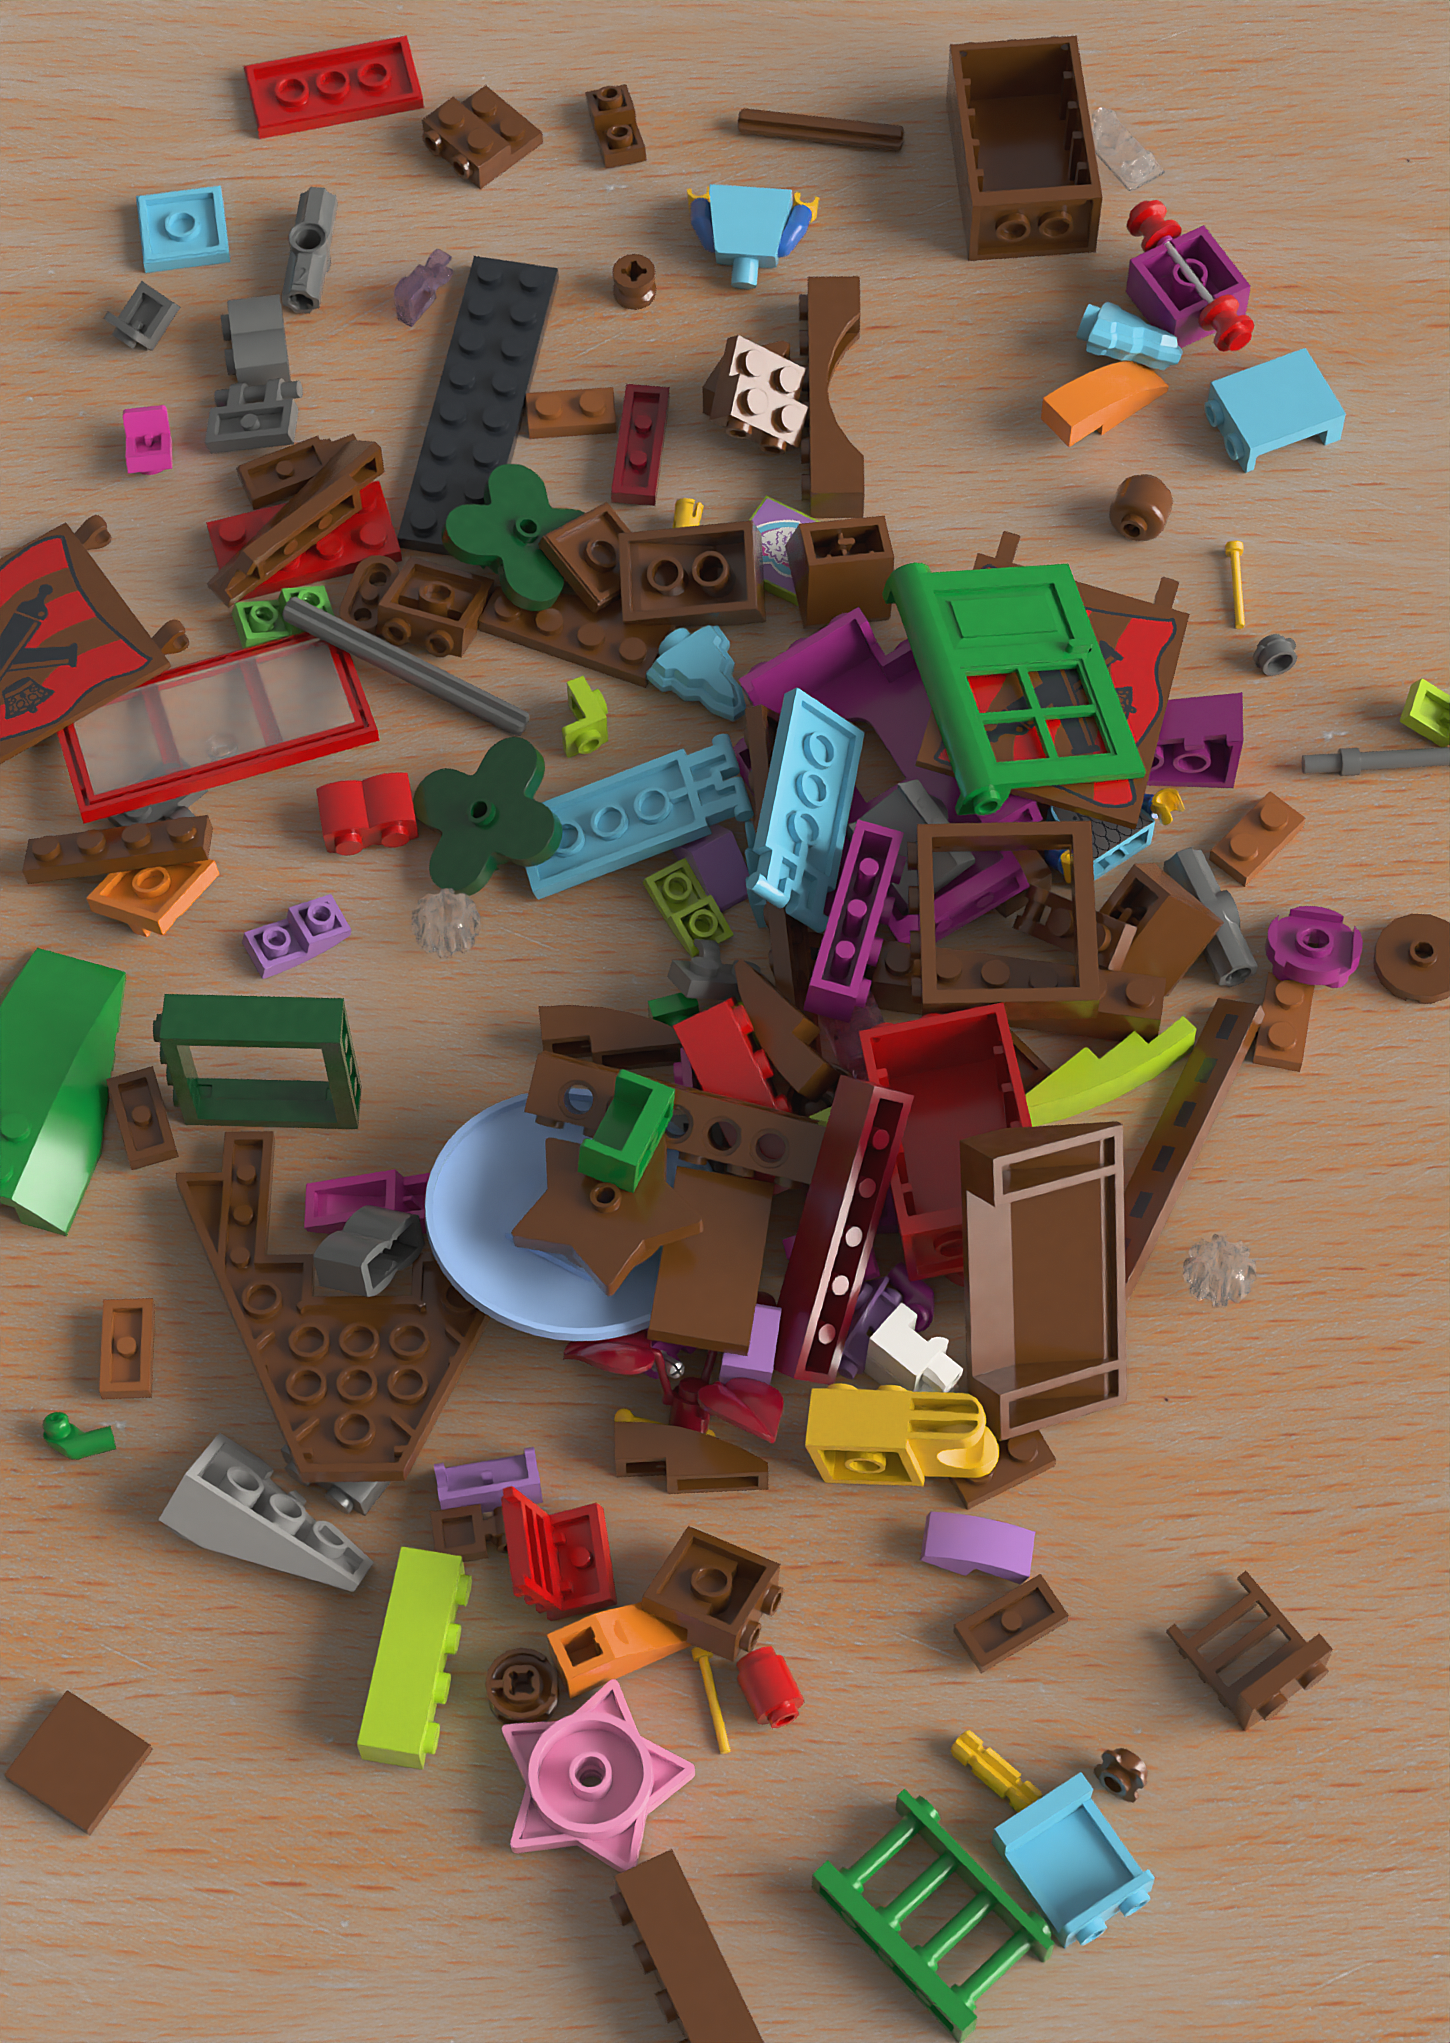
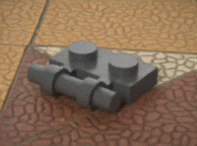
M283 378L269 379L265 385L248 386L246 383L231 384L229 389L216 390L214 399L217 407L210 408L205 444L210 453L294 444L299 412L294 399L302 398L303 396L301 382H285Z

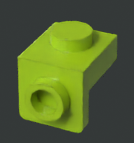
M583 675L567 682L568 705L576 719V722L561 729L563 751L568 758L580 753H591L597 750L603 743L608 742L606 717L608 708L599 689L591 690Z
M1419 679L1411 684L1399 722L1440 747H1447L1450 745V695L1426 680Z

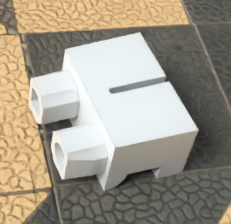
M901 1303L870 1337L864 1372L881 1385H896L905 1388L907 1391L958 1393L959 1386L956 1383L962 1375L963 1368L946 1356L949 1340L943 1337H935L926 1341L914 1331L917 1314Z

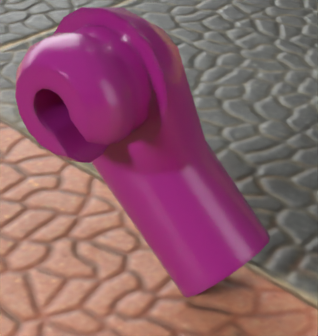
M901 1261L888 1273L887 1277L890 1279L888 1282L903 1295V1304L917 1314L914 1331L921 1332L926 1330L934 1319V1292L922 1280L909 1282L906 1265Z

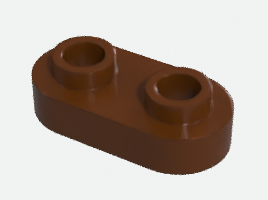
M376 555L370 556L358 564L339 608L341 620L373 636L378 635L376 634L378 604L400 573L397 564L392 559ZM376 582L385 583L380 587H376L373 585ZM361 618H369V619H370V620L365 621V622H357V620H359V619H361Z

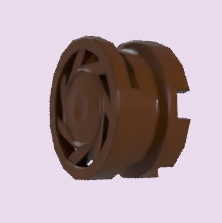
M516 1648L508 1650L497 1657L488 1669L485 1682L490 1710L499 1722L504 1725L546 1722L551 1718L558 1707L560 1691L556 1670L545 1655L534 1649Z

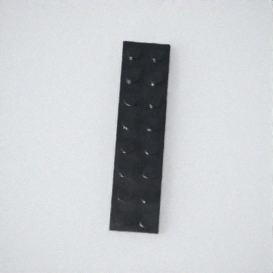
M474 256L397 540L400 548L452 556L445 549L441 539V531L449 513L461 505H485L484 488L490 474L501 465L511 464L527 404L526 393L530 392L559 280L558 268Z

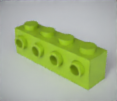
M401 1546L357 1742L362 1760L423 1770L426 1754L434 1755L436 1752L440 1723L433 1722L437 1703L445 1705L448 1698L451 1674L444 1672L448 1654L456 1655L458 1651L461 1624L455 1623L458 1605L467 1606L472 1583V1576L465 1575L462 1556Z

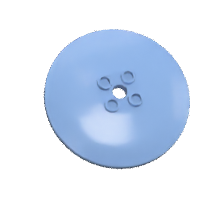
M571 1088L569 1092V1100L573 1107L581 1111H587L591 1108L593 1096L590 1090ZM528 1093L486 1108L459 1128L445 1144L435 1161L427 1184L425 1199V1226L429 1244L442 1272L457 1291L471 1304L493 1319L516 1330L550 1339L596 1341L612 1339L648 1328L663 1245L647 1260L634 1266L617 1291L612 1296H607L583 1268L569 1261L564 1255L516 1247L513 1242L511 1233L513 1228L547 1190L546 1139L553 1137L581 1144L584 1138L593 1139L582 1134L584 1127L565 1122L564 1129H556L535 1123L536 1115L524 1112ZM671 1121L667 1126L669 1132L675 1135L685 1134L678 1126ZM667 1148L666 1182L672 1188L677 1166L713 1172L708 1161L707 1165L685 1162L678 1159L679 1151Z

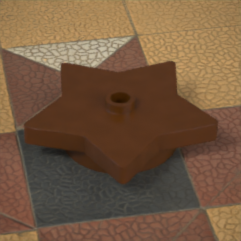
M665 1132L634 1193L618 1188L612 1183L603 1182L579 1173L578 1161L581 1144L548 1137L545 1141L547 1190L513 1228L511 1233L514 1245L520 1248L564 1255L569 1261L583 1268L607 1296H612L633 1267L651 1257L660 1246L702 1233L704 1226L701 1215L666 1182L667 1142Z

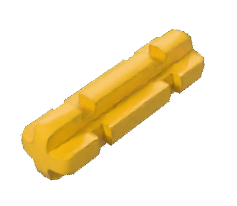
M966 1730L953 1743L951 1747L952 1756L964 1766L970 1764L973 1768L971 1772L1002 1799L1007 1796L1011 1801L1009 1805L1018 1813L1042 1798L1041 1791L1029 1780L1021 1781L1020 1777L1022 1774L990 1747L985 1750L982 1745L984 1742L972 1731Z

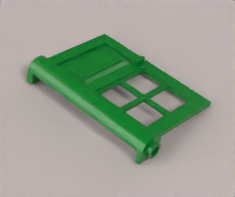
M914 562L898 567L889 575L882 595L885 604H896L950 760L961 793L955 806L957 815L992 814L1001 808L1008 798L1011 789L1144 778L1146 770L1069 564L931 572L929 566ZM1076 668L1089 705L1041 708L1028 672ZM1016 673L1028 709L979 713L967 676ZM1094 716L1107 753L1058 757L1045 720ZM1033 721L1046 758L996 762L984 725Z

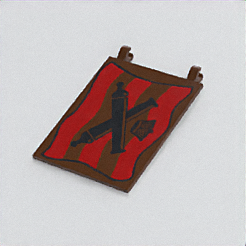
M100 515L88 518L75 533L65 522L0 558V764L171 668L170 662L165 655L182 652L190 644L188 637L185 635V627L176 619L165 623L151 638L87 550L103 548L112 540L111 534L107 530V523Z
M1003 531L996 557L977 553L973 570L1022 567V565L1013 563L1020 535ZM1161 578L1153 603L1075 581L1146 773L1144 778L1011 789L1010 794L1135 830L1189 614L1172 609L1179 582L1174 579ZM1076 668L1028 672L1041 708L1089 705ZM1016 673L967 676L979 713L1028 709ZM931 710L915 766L955 778L937 722ZM1094 716L1045 720L1058 757L1107 753ZM1033 721L984 725L996 762L1046 758Z

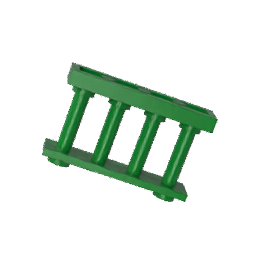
M904 1788L897 1795L895 1808L902 1819L849 1869L842 1867L838 1871L827 1860L812 1874V1889L954 2039L961 2043L976 2028L978 2017L973 2013L977 2008L974 2002L1028 1950H1031L1043 1963L1051 1957L1055 1944L1050 1939L1053 1932L1037 1913L1031 1910L1026 1914L938 1823L941 1819L940 1815L924 1797L918 1796L914 1799ZM919 1834L939 1857L885 1908L879 1905L874 1909L861 1895L864 1892L862 1885L914 1836ZM956 1872L977 1895L922 1947L916 1944L911 1948L898 1934L901 1930L900 1923L946 1879ZM993 1911L1015 1934L960 1986L953 1984L949 1987L935 1973L939 1969L937 1962L983 1918Z

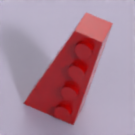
M735 996L673 1025L703 1091L793 1113L785 1094L778 1095L771 1079L775 1075L771 1063L764 1050H758L751 1034L754 1031L752 1023L742 1004H738ZM719 1121L718 1123L729 1146L734 1145L737 1140L735 1128L728 1122ZM772 1133L761 1136L759 1148L764 1156L770 1159H778L784 1155L785 1144L781 1137ZM756 1171L754 1178H744L774 1182L775 1175ZM774 1184L773 1196L790 1188Z

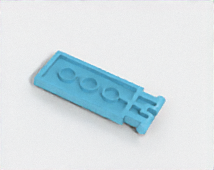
M795 688L784 694L753 851L759 854L760 857L757 872L750 875L746 887L778 908H783L786 905L787 914L817 933H821L826 929L829 919L828 916L823 914L826 895L836 888L864 732L799 688Z
M719 734L712 739V746L687 755L684 748L542 802L557 815L562 824L563 833L561 843L551 858L540 865L526 867L532 892L537 899H542L712 834L711 825L734 816L737 821L751 819L754 816V812L743 778L734 777L740 773V768L730 736L728 734Z

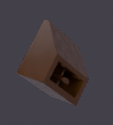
M885 515L800 523L786 543L785 549L803 628L826 627L836 616L849 613L858 607L868 622L889 620L892 604H885L882 592L889 575L894 571V553Z
M1154 863L1134 864L1099 910L1103 914L1137 927L1120 972L1166 978L1165 997L1169 996L1224 924V921Z

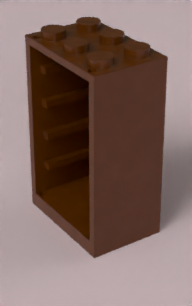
M1052 36L1048 38L950 44L946 104L968 261L1096 252L1103 197L1077 36Z

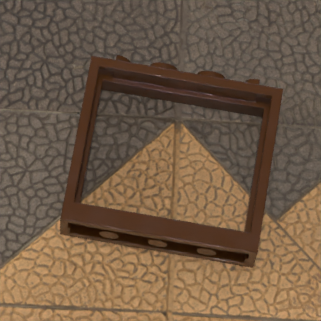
M1091 821L917 824L916 842H907L908 871L917 870V886H908L909 915H918L919 930H910V960L920 959V975L911 976L912 1004H921V1017L929 1013L947 1014L1003 1002L1007 1020L1097 1018L1100 1004ZM1069 849L1076 987L937 990L932 852Z

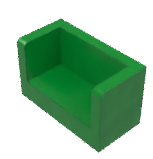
M620 1069L615 1080L614 1098L593 1139L584 1138L580 1145L578 1172L603 1182L612 1183L618 1188L634 1193L672 1118L675 1089Z

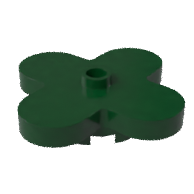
M519 464L501 465L492 471L485 485V505H461L449 513L441 531L442 543L449 554L455 559L470 565H480L483 570L485 566H488L493 573L499 575L501 589L508 600L514 605L529 611H542L551 607L556 602L563 588L564 577L540 549L538 543L546 534L585 514V512L576 509L551 507L545 484L538 474L528 467Z
M509 737L500 740L487 751L475 774L468 775L450 768L439 769L427 775L415 791L413 806L417 818L432 831L442 834L429 862L431 879L441 890L452 897L464 898L479 892L487 884L493 872L500 870L497 865L505 864L508 861L524 867L540 865L553 856L561 843L563 831L559 818L546 805L534 799V795L544 777L545 762L542 754L526 739Z

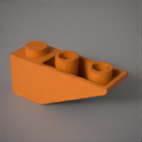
M642 1602L594 1613L547 1634L549 1654L569 1698L572 1699L604 1685L612 1679L622 1677L692 1646V1644L687 1643L688 1629L641 1610Z

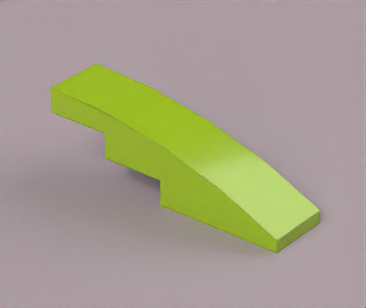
M1182 1016L1150 1043H1147L1134 1031L1100 1059L1088 1047L1083 1048L1025 1095L1032 1127L1067 1119L1108 1103L1154 1079L1193 1051L1197 1028Z

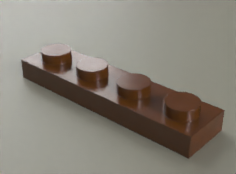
M202 815L29 839L22 872L27 883L34 884L204 861L209 858L213 827L209 816Z

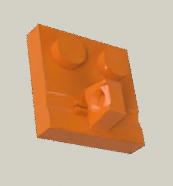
M208 859L109 873L86 899L92 912L127 923L135 934L144 937L150 936L151 932L164 935L173 925L176 918L182 915L216 879L219 871L215 861Z

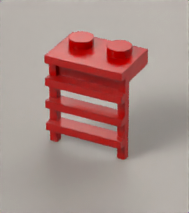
M513 1486L502 1488L501 1504L513 1595L516 1597L524 1596V1601L527 1605L535 1604L536 1611L538 1613L546 1612L547 1619L550 1621L617 1605L604 1508L596 1502L549 1515Z

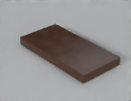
M677 1166L673 1189L701 1215L704 1230L700 1234L663 1245L647 1339L748 1356L775 1183Z

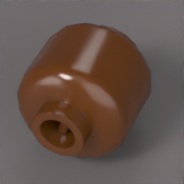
M1149 474L1134 475L1126 478L1119 485L1110 506L1109 519L1112 526L1119 534L1130 540L1149 541L1157 538L1164 530L1172 510L1173 497L1171 491L1159 478Z

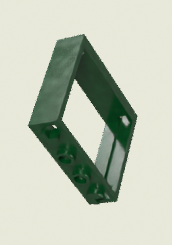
M164 994L162 1014H157L156 1020H153L154 1042H160L161 1064H167V1085L173 1086L174 1107L181 1108L185 1125L358 1130L362 1085L344 998ZM189 1046L321 1049L328 1081L198 1078Z

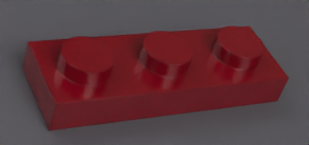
M626 384L611 488V503L656 506L670 402V387Z

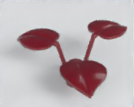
M758 1291L756 1304L776 1307V1301L772 1295ZM645 1329L612 1339L570 1341L564 1350L563 1360H579L601 1370L618 1374H640L649 1370L655 1363L663 1391L662 1404L671 1405L668 1425L707 1434L711 1414L772 1444L776 1440L778 1425L784 1409V1399L781 1393L769 1384L742 1377L733 1378L726 1384L716 1381L713 1385H709L718 1351H708L701 1379L696 1377L684 1378L672 1390L662 1352L657 1348L651 1347L652 1340L647 1339L648 1331Z

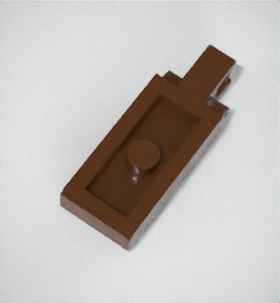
M354 433L335 441H331L330 438L320 440L317 435L239 465L236 468L237 474L253 510L297 494L348 442L356 440Z

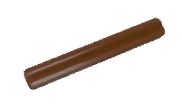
M748 108L741 109L738 116V131L743 134L895 151L901 150L904 142V127L900 125Z

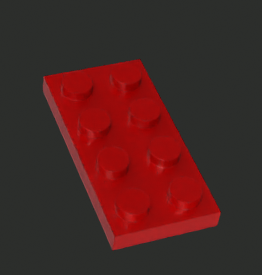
M373 481L359 491L362 505L360 511L239 601L280 592L284 588H296L352 574L355 572L358 564L370 556H386L395 563L401 562L400 546L380 481ZM287 503L206 522L218 569L220 570Z

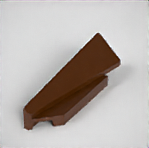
M352 440L348 442L208 581V588L228 608L360 511L362 505L359 491L385 472L381 447L374 441Z

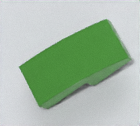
M325 586L284 588L281 590L278 600L235 603L231 614L242 648L305 632L283 619L284 607L291 597H297L334 616Z

